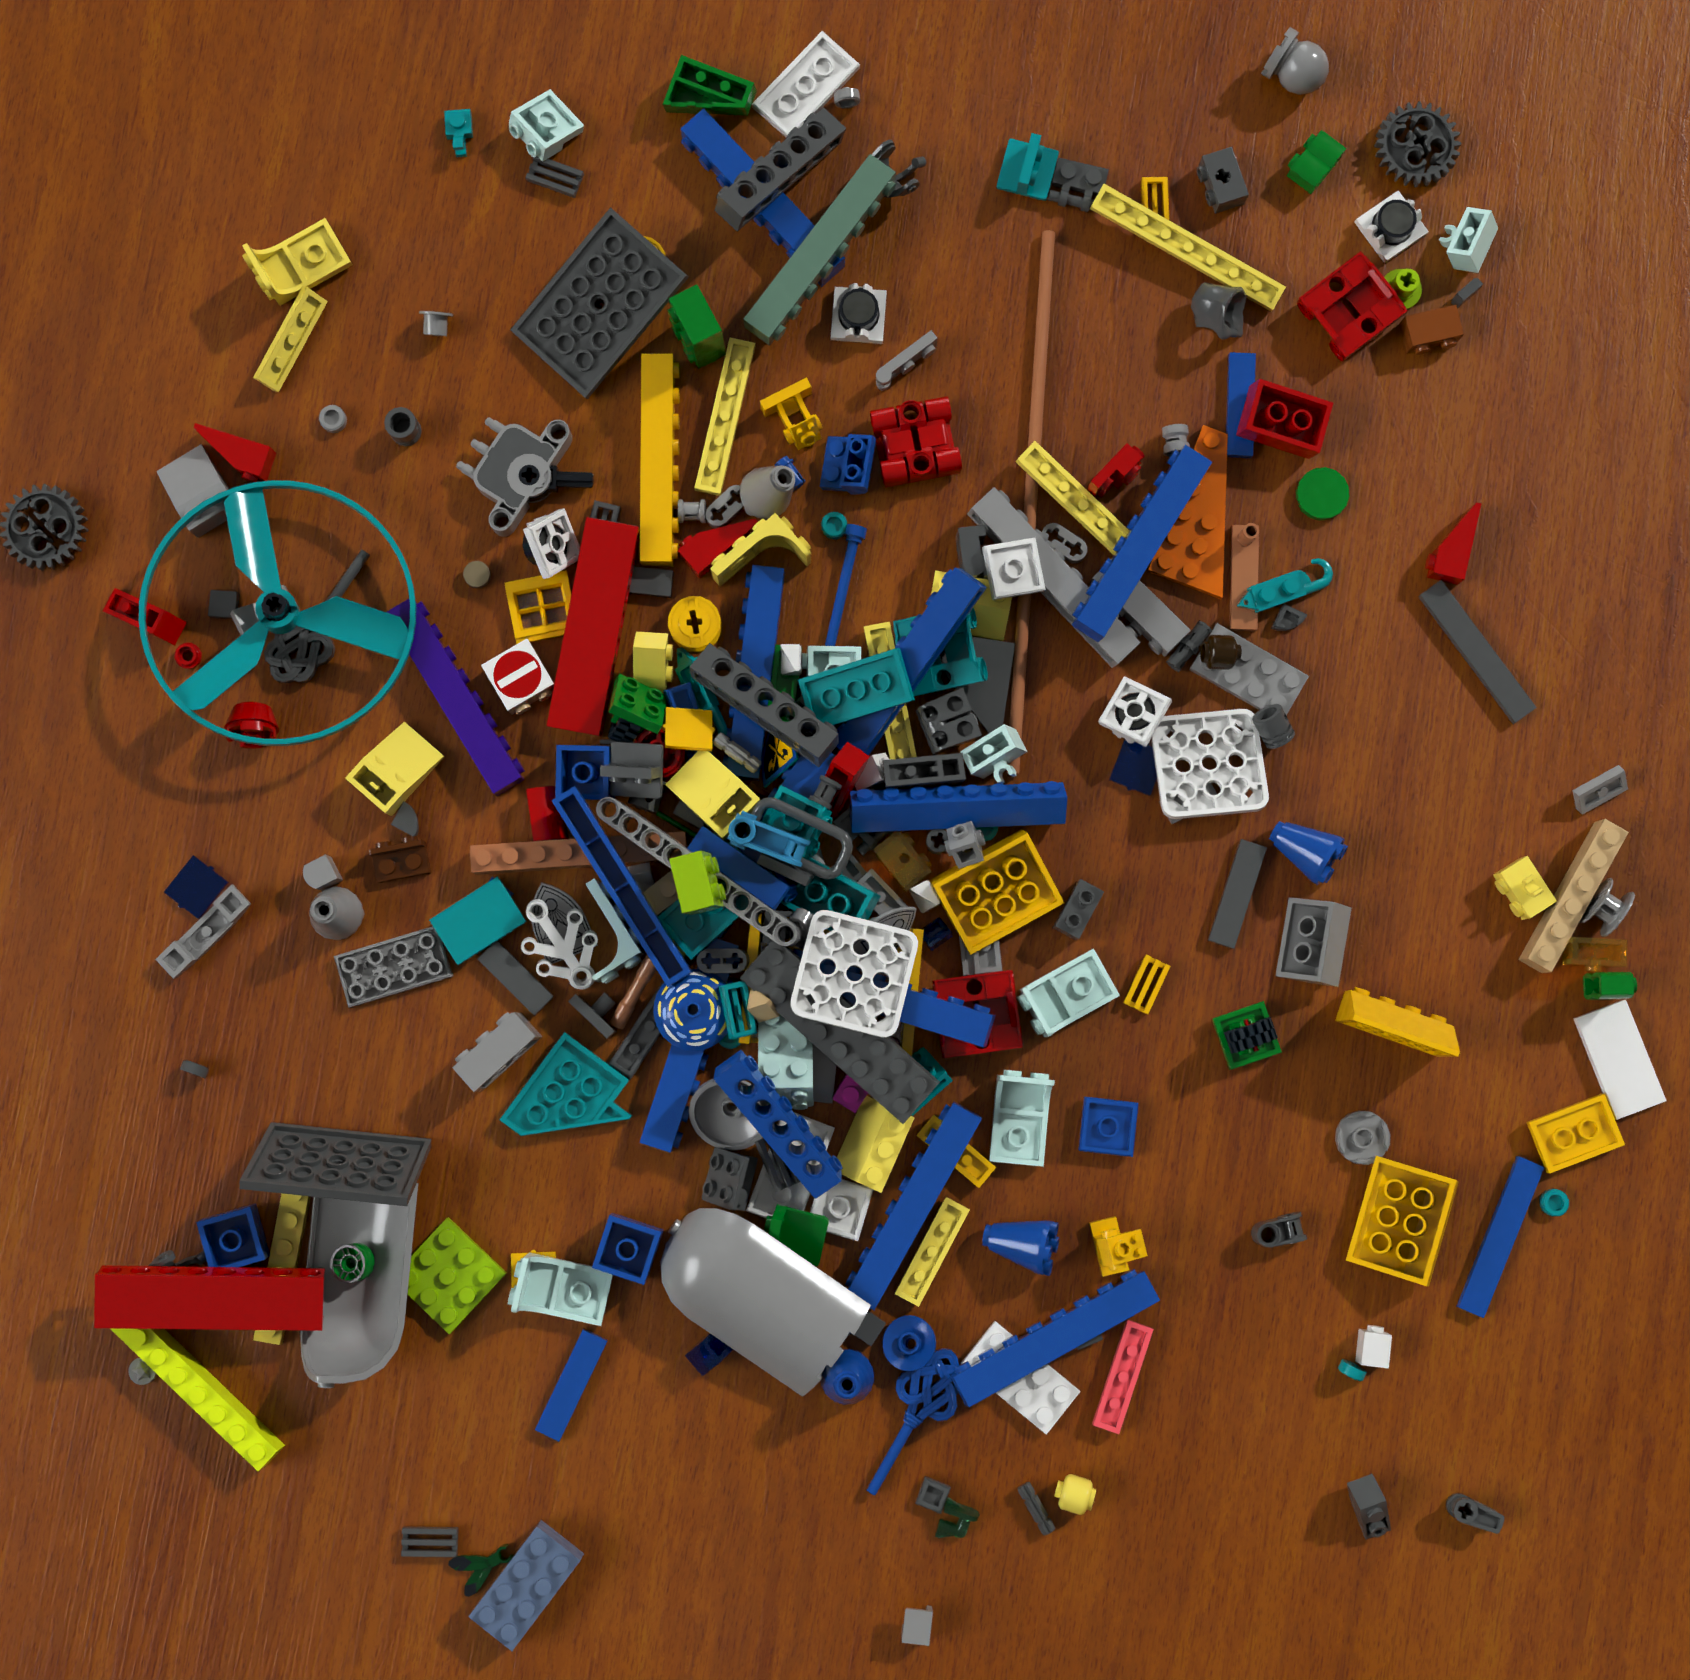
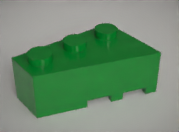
M681 55L662 105L667 113L698 114L704 108L709 114L748 116L757 89L754 82Z

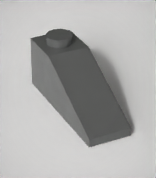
M963 753L882 761L885 788L960 786L966 779Z

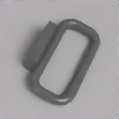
M763 798L757 802L751 814L758 816L756 819L760 821L766 809L772 808L831 835L842 843V850L836 864L830 869L821 867L804 858L801 859L802 867H798L764 853L760 854L757 864L804 886L812 883L815 876L829 880L835 879L842 874L853 849L852 839L846 831L776 798ZM747 824L746 834L748 837L751 829L750 826Z

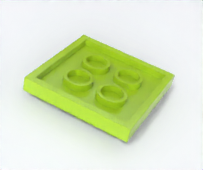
M448 1217L411 1256L407 1295L448 1334H451L507 1272Z

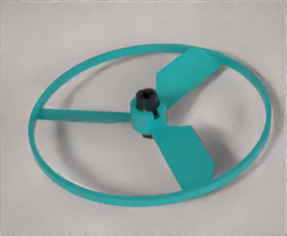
M271 480L237 486L216 494L190 510L172 527L154 552L144 576L139 599V628L144 653L153 674L172 701L196 722L217 734L244 743L263 746H290L320 740L346 729L367 715L383 700L402 673L410 654L416 627V599L411 575L400 549L384 526L372 514L349 498L321 486L296 481ZM273 488L297 489L327 496L354 509L378 529L392 547L404 571L410 600L409 629L399 616L338 596L300 611L294 597L288 591L281 589L263 490ZM225 500L224 506L235 565L263 591L257 599L255 606L259 621L172 691L157 668L148 640L146 607L149 588L162 555L178 533L195 517ZM298 626L399 660L387 683L365 707L341 723L310 735L286 739L249 737L220 728L193 712L194 710L204 709L258 664L268 632L286 634Z

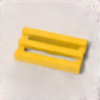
M1142 177L1141 205L1148 208L1147 184H1151L1152 211L1158 214L1157 184L1161 183L1162 216L1169 220L1168 177Z
M1146 954L1123 1003L1148 1015L1171 966ZM1148 963L1153 964L1136 1002H1133L1131 999ZM1159 967L1162 970L1145 1007H1143L1141 1003Z

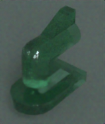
M947 1497L944 1513L959 1517V1520L956 1524L940 1518L935 1537H965L971 1521H978L979 1512Z

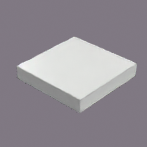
M1036 538L982 547L992 600L1046 590Z
M842 1179L840 1183L818 1198H814L810 1213L826 1216L829 1219L828 1233L858 1241L873 1189Z

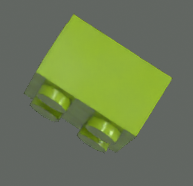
M701 850L669 859L682 913L694 915L724 907L722 900H726V894L723 884H718L716 873H719V865L716 857H712L711 853Z

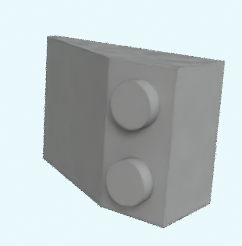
M202 444L156 471L181 518L203 501L230 489ZM225 500L195 517L186 525L188 530L199 538L227 521L224 506Z

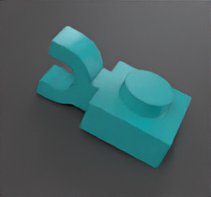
M471 110L444 111L447 140L453 139V149L455 150L456 157H467L465 138H473Z

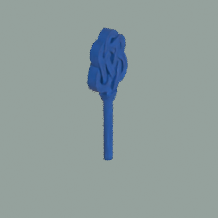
M942 1348L935 1350L932 1359L926 1366L916 1371H904L897 1378L896 1392L899 1399L908 1404V1407L905 1410L902 1428L866 1489L872 1495L876 1496L914 1428L923 1423L927 1416L936 1421H944L954 1415L957 1408L956 1395L959 1392L955 1385L952 1384L950 1376L956 1373L954 1368L959 1366L957 1355L952 1349ZM948 1358L950 1364L943 1363L941 1359ZM939 1374L940 1379L931 1385L933 1375ZM920 1376H923L922 1391L918 1392ZM908 1380H910L909 1393L904 1388ZM945 1388V1391L943 1393H941L935 1399H931L933 1396L937 1395ZM923 1402L924 1407L916 1413L917 1404ZM948 1402V1405L944 1410H937Z

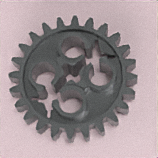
M1418 101L1415 108L1412 107L1410 102L1406 104L1404 110L1398 106L1395 114L1389 112L1386 117L1387 120L1382 121L1379 126L1381 129L1376 133V137L1379 139L1375 142L1374 147L1380 148V150L1377 151L1375 157L1383 158L1379 166H1388L1386 175L1394 172L1396 174L1395 182L1400 178H1404V186L1410 180L1413 181L1415 188L1418 187L1420 181L1423 182L1425 187L1430 184L1431 179L1437 183L1441 176H1447L1449 169H1452L1456 164L1454 160L1460 155V152L1456 150L1461 146V142L1455 141L1460 132H1452L1456 122L1447 123L1450 115L1440 116L1441 107L1436 109L1435 112L1431 111V103L1425 109L1422 108L1421 101ZM1411 116L1410 131L1404 138L1405 143H1400L1395 139V136L1402 135L1406 128L1405 122ZM1422 124L1428 131H1423L1419 127H1416L1413 132L1411 130H1413L1414 126ZM1431 146H1435L1440 150V153H1434L1429 161L1431 166L1424 173V167L1427 163L1425 158L1431 152ZM1422 157L1424 158L1419 165H1412L1408 161V158H1413L1418 163Z
M43 484L41 490L36 485H32V493L23 488V497L21 498L14 494L13 498L16 503L14 505L6 503V506L10 509L9 513L1 512V515L7 518V520L0 523V526L6 529V531L0 533V537L8 539L2 544L5 548L11 549L8 554L14 558L17 557V562L22 565L26 563V566L31 569L37 565V568L44 571L46 564L49 568L55 570V562L65 566V557L74 560L71 552L73 550L82 551L77 544L78 542H86L81 533L88 532V529L81 525L88 521V518L80 515L83 513L84 508L80 505L76 506L79 501L75 497L70 498L71 494L66 490L61 492V489L55 485L51 490L47 484ZM45 504H49V510L45 514L37 513L41 512V508ZM30 506L37 511L33 512V514L45 523L44 526L53 535L69 544L60 545L58 549L51 544L54 540L43 532V528L35 520L19 511L27 510ZM29 521L28 529L21 532L23 523ZM66 523L65 531L58 533L59 526ZM48 540L51 542L47 543L42 551H38V546L42 541Z

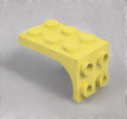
M326 218L267 249L254 250L247 243L242 245L246 252L242 256L255 274V279L259 286L266 293L269 300L275 299L280 306L297 297L302 286L311 289L353 265Z
M774 513L769 519L765 520L763 518L758 521L752 528L753 532L746 538L744 536L738 538L732 544L733 549L726 555L724 553L718 555L711 564L713 566L710 570L713 580L721 587L765 549L771 547L789 549L808 566L811 564V547L802 536L797 538L794 535L792 524L784 516L780 519Z

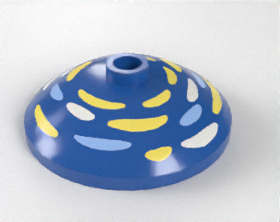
M691 969L692 974L673 986L667 987L665 982L663 983L656 995L653 1012L659 1032L669 1043L684 1050L698 1051L716 1045L728 1034L718 986L726 984L713 973H704L699 969ZM728 990L729 999H730L731 1008H732V1013H733V1018H734V1017H735V1014H734L733 1004H732V1000H731L730 990ZM692 1004L698 1007V1012L695 1015H691L688 1012V1007Z

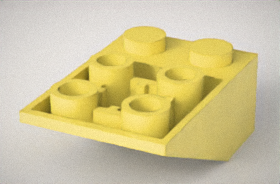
M403 722L371 750L345 779L384 813L393 816L403 802L408 799L445 756L406 722Z
M697 751L665 784L722 840L728 837L729 825L735 819L736 814H741L742 811L751 813L757 802L760 801V798L709 751Z

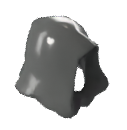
M1202 283L1191 302L1196 327L1211 329L1221 339L1242 337L1243 309L1246 301V293L1243 288Z

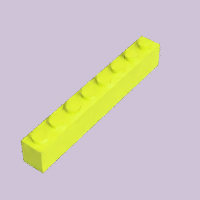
M110 1328L258 1472L267 1466L283 1449L285 1445L165 1329Z

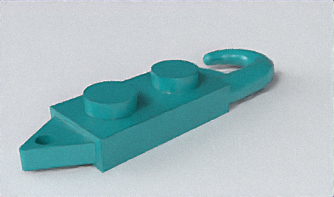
M1312 559L1311 564H1319L1324 569V576L1321 579L1311 582L1305 572L1295 570L1247 588L1248 592L1237 604V607L1255 610L1258 613L1324 589L1332 581V567L1324 559Z
M683 647L677 648L678 667L675 671L681 684L691 682L698 708L700 710H712V720L718 734L723 733L726 735L727 725L719 710L718 705L720 704L716 695L691 678L690 666L697 657H693Z

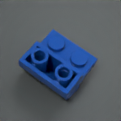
M848 434V437L828 436L819 487L823 490L847 491L854 495L867 493L876 438L873 435Z

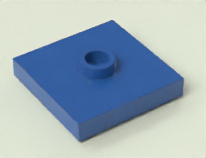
M1084 1096L1078 1150L1133 1157L1139 1103Z

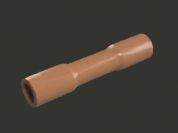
M647 954L638 968L635 979L624 999L620 1001L610 1019V1023L616 1028L624 1029L639 997L656 971Z

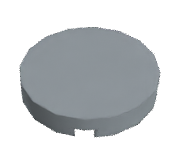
M1355 1111L1347 1114L1340 1120L1336 1128L1335 1142L1338 1151L1345 1159L1355 1164L1369 1165L1374 1163L1376 1156L1382 1157L1388 1150L1391 1134L1385 1121L1378 1115L1370 1111Z

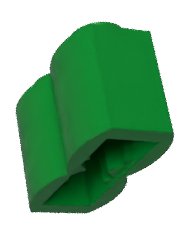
M1323 130L1317 136L1311 134L1303 145L1306 150L1301 155L1296 153L1287 165L1290 168L1287 177L1310 194L1317 189L1347 149Z
M1631 972L1586 973L1583 976L1584 997L1587 1000L1630 999L1637 991V980Z

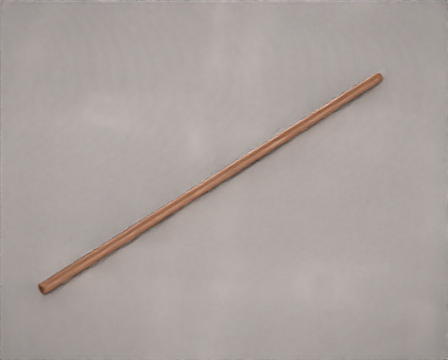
M1050 230L1042 232L1028 447L1034 441L1041 446L1055 244V232ZM1026 472L1023 513L1027 516L1030 526L1035 530L1038 483ZM1031 594L1020 595L1017 601L1009 726L1017 730L1021 740ZM1020 757L1008 763V765L1015 768L1016 774H1019Z

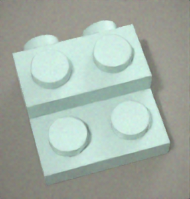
M551 89L511 111L508 124L511 135L515 139L521 138L526 144L528 153L532 157L538 156L542 162L560 152L565 142L582 133L584 129V124Z
M808 646L806 653H802V669H806L807 677L861 660V647Z

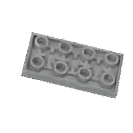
M433 926L334 956L348 1008L453 977L444 943Z

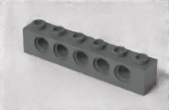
M824 107L816 114L812 112L800 128L794 127L782 143L778 141L772 146L767 156H760L748 172L742 171L730 187L724 186L716 196L718 200L714 211L738 232L841 143L846 127Z
M709 643L690 666L691 678L817 767H820L839 744L837 729L829 722H821L809 708L805 706L801 708L794 703V699L784 691L780 693L774 689L772 683L765 677L761 676L759 678L754 675L745 663L734 661L722 647L716 648ZM721 670H727L730 672L726 676L717 675V673ZM742 685L751 687L748 691L738 690ZM763 700H770L772 702L771 705L766 707L761 706L759 703ZM791 715L794 719L785 722L781 720V717ZM806 730H812L815 732V734L811 737H806L802 735V733Z

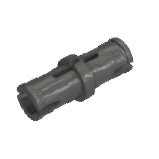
M1199 620L1186 638L1179 642L1180 645L1166 663L1173 670L1180 672L1192 655L1197 654L1199 651L1198 647L1212 632L1211 628Z

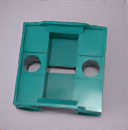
M974 608L969 612L945 647L947 663L942 664L940 655L913 692L914 697L988 680L985 660L983 657H976L971 629L977 627V617ZM916 616L893 621L896 644L903 636L907 637L912 630L910 625ZM945 670L951 674V680L947 685L941 679V675Z

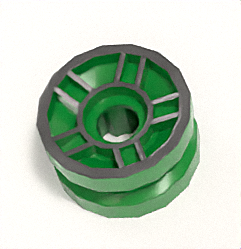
M362 1243L342 1245L335 1250L330 1261L334 1277L344 1283L364 1280L372 1273L375 1265L371 1249ZM354 1259L356 1265L354 1266L353 1263H350V1260Z

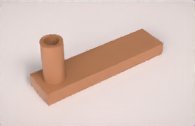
M1254 523L1231 526L1230 631L1256 632L1258 630V613L1255 610L1237 607V604L1248 592L1247 588L1258 584L1259 525Z

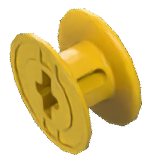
M689 596L679 600L672 607L668 615V628L673 641L679 647H683L688 652L700 653L703 652L709 643L714 646L718 642L722 633V621L718 609L710 600L701 596ZM692 615H696L698 623H702V625H698V634H694L692 626L689 625L692 624Z

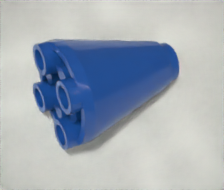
M1279 821L1269 837V840L1274 842V846L1316 885L1324 882L1327 883L1335 871V869L1331 868L1335 860H1341L1348 849V846L1344 844L1345 839L1341 836L1289 822L1283 823Z
M1045 1220L986 1224L982 1245L987 1246L990 1251L1037 1274L1050 1276L1053 1267V1260L1050 1259L1052 1252H1057L1059 1237L1057 1236L1059 1223Z
M844 1349L832 1367L826 1365L821 1374V1386L825 1394L834 1402L843 1405L856 1404L865 1399L874 1383L873 1367L869 1359L860 1351ZM846 1379L851 1380L853 1386H848L847 1390L842 1386V1382Z

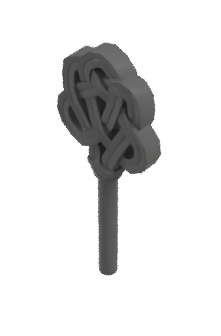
M361 549L327 600L335 596H343L370 557L367 552ZM296 626L289 633L275 634V639L267 645L264 656L265 660L270 664L271 675L277 682L286 684L295 681L302 684L309 682L315 676L317 668L327 664L334 657L335 646L333 640L328 636L316 632L310 633V630ZM324 644V652L321 654L322 645ZM298 651L296 659H292L291 655ZM281 669H285L287 673L282 674Z

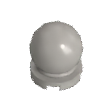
M1289 27L1284 34L1283 42L1280 46H1276L1261 74L1268 79H1271L1273 75H1278L1280 84L1289 92L1298 95L1309 94L1318 90L1326 81L1329 73L1328 58L1325 51L1318 44L1311 41L1298 42L1299 32Z

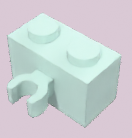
M1467 207L1457 228L1454 225H1445L1446 233L1451 236L1448 238L1440 237L1439 241L1443 247L1448 248L1446 253L1454 269L1478 273L1497 233L1498 226L1491 210Z
M1005 724L960 751V753H963V759L971 775L984 779L994 773L995 780L1001 784L1005 783L1002 777L1005 770L1008 771L1010 776H1017L1015 768L1008 765V763L1027 752L1017 730Z

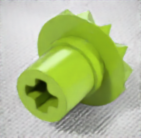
M1408 268L1395 269L1385 275L1384 278L1395 290L1406 309L1415 306L1422 294V285L1417 272Z

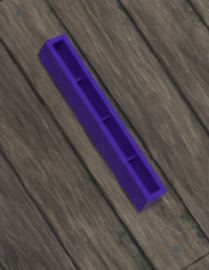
M407 599L387 611V613L401 617L409 629L410 600ZM422 601L416 602V627L409 655L491 791L498 797L523 782L524 778L521 773L525 772L517 758L512 760L507 751L511 747L503 735L498 737L494 730L497 724L491 714H484L480 707L484 703L477 691H470L467 686L470 679L463 668L458 670L453 662L457 659L449 645L444 648L440 641L443 637L441 631L435 623L431 625L426 617L430 615Z

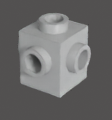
M972 821L946 829L948 840L944 841L946 851L949 857L953 856L958 869L984 861L982 846L985 845V839L981 830L976 831Z

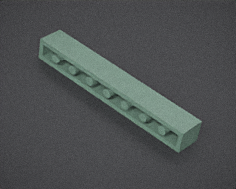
M871 154L866 158L743 319L744 328L769 346L774 340L779 341L786 331L785 325L790 319L795 320L802 310L801 304L806 298L810 300L818 289L816 285L820 279H826L834 267L832 265L837 257L841 259L849 249L848 243L853 236L857 238L862 233L865 227L863 223L869 216L874 217L881 206L879 202L884 196L889 197L896 187V172Z

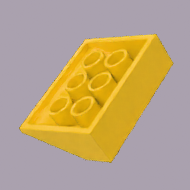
M1022 829L983 850L984 861L960 869L956 865L928 880L970 955L1064 904L1029 834Z
M1354 987L1353 991L1347 990L1344 992L1335 1019L1336 1022L1436 1057L1459 1056L1460 1049L1454 1026L1447 1024L1446 1018L1431 1014L1430 1017L1421 1015V1009L1405 1005V1008L1395 1006L1396 1001L1387 997L1380 996L1379 1000L1369 996V991Z
M1376 1156L1346 1261L1429 1287L1459 1181Z

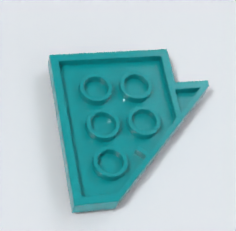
M564 1032L502 1115L500 1121L520 1136L627 1120L632 1115L614 1101L630 1080Z

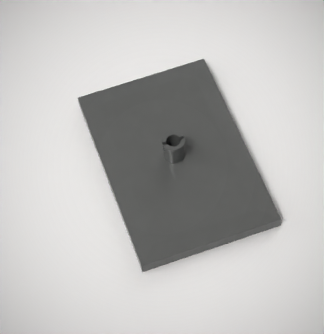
M610 207L510 330L580 394L588 399L689 276Z
M271 1122L239 1181L240 1189L407 1206L431 1149V1139Z

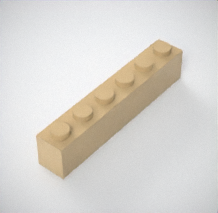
M1607 819L1594 822L1554 894L1557 902L1547 907L1518 960L1540 973L1553 971L1628 835V831Z

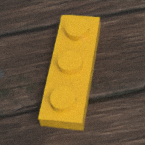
M933 1114L918 1132L917 1136L925 1142L932 1128L938 1130L942 1121ZM968 1144L955 1168L980 1188L995 1170L996 1166Z

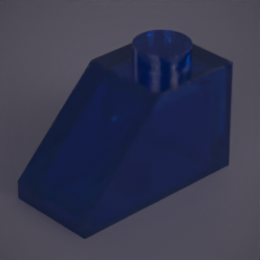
M708 1333L685 1357L704 1376L717 1366L733 1349Z

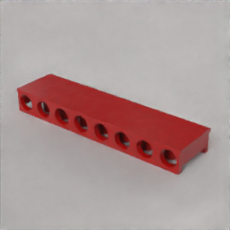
M586 517L547 727L600 737L603 735L640 540L639 526Z
M102 1265L99 1271L95 1273L94 1328L322 1331L324 1321L325 1268Z

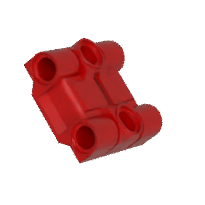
M1362 251L1299 297L1297 301V306L1302 314L1310 321L1316 317L1331 336L1329 347L1342 362L1362 346L1373 341L1377 335L1404 316L1408 311L1395 290ZM1332 282L1339 283L1342 286V291H1332L1329 284ZM1347 298L1360 316L1355 319L1341 300ZM1363 323H1370L1374 327V332H1364L1361 325Z
M948 396L924 400V404L922 401L908 400L902 405L895 406V409L894 407H887L870 411V419L876 438L885 488L960 474L962 462L959 448L954 447L950 428L952 413ZM914 411L918 417L914 420H909L904 417V413ZM918 430L921 445L920 451H915L911 431ZM918 461H923L928 465V468L924 471H919L914 467V464Z
M1012 970L932 981L933 991L938 992V998L948 1000V996L964 1000V1006L973 1008L972 1001H979V1005L990 1008L989 1013L996 1015L988 1039V1045L983 1049L977 1048L974 1044L939 1034L942 1058L1023 1048ZM970 980H976L981 985L980 993L977 995L969 994L966 989V985Z

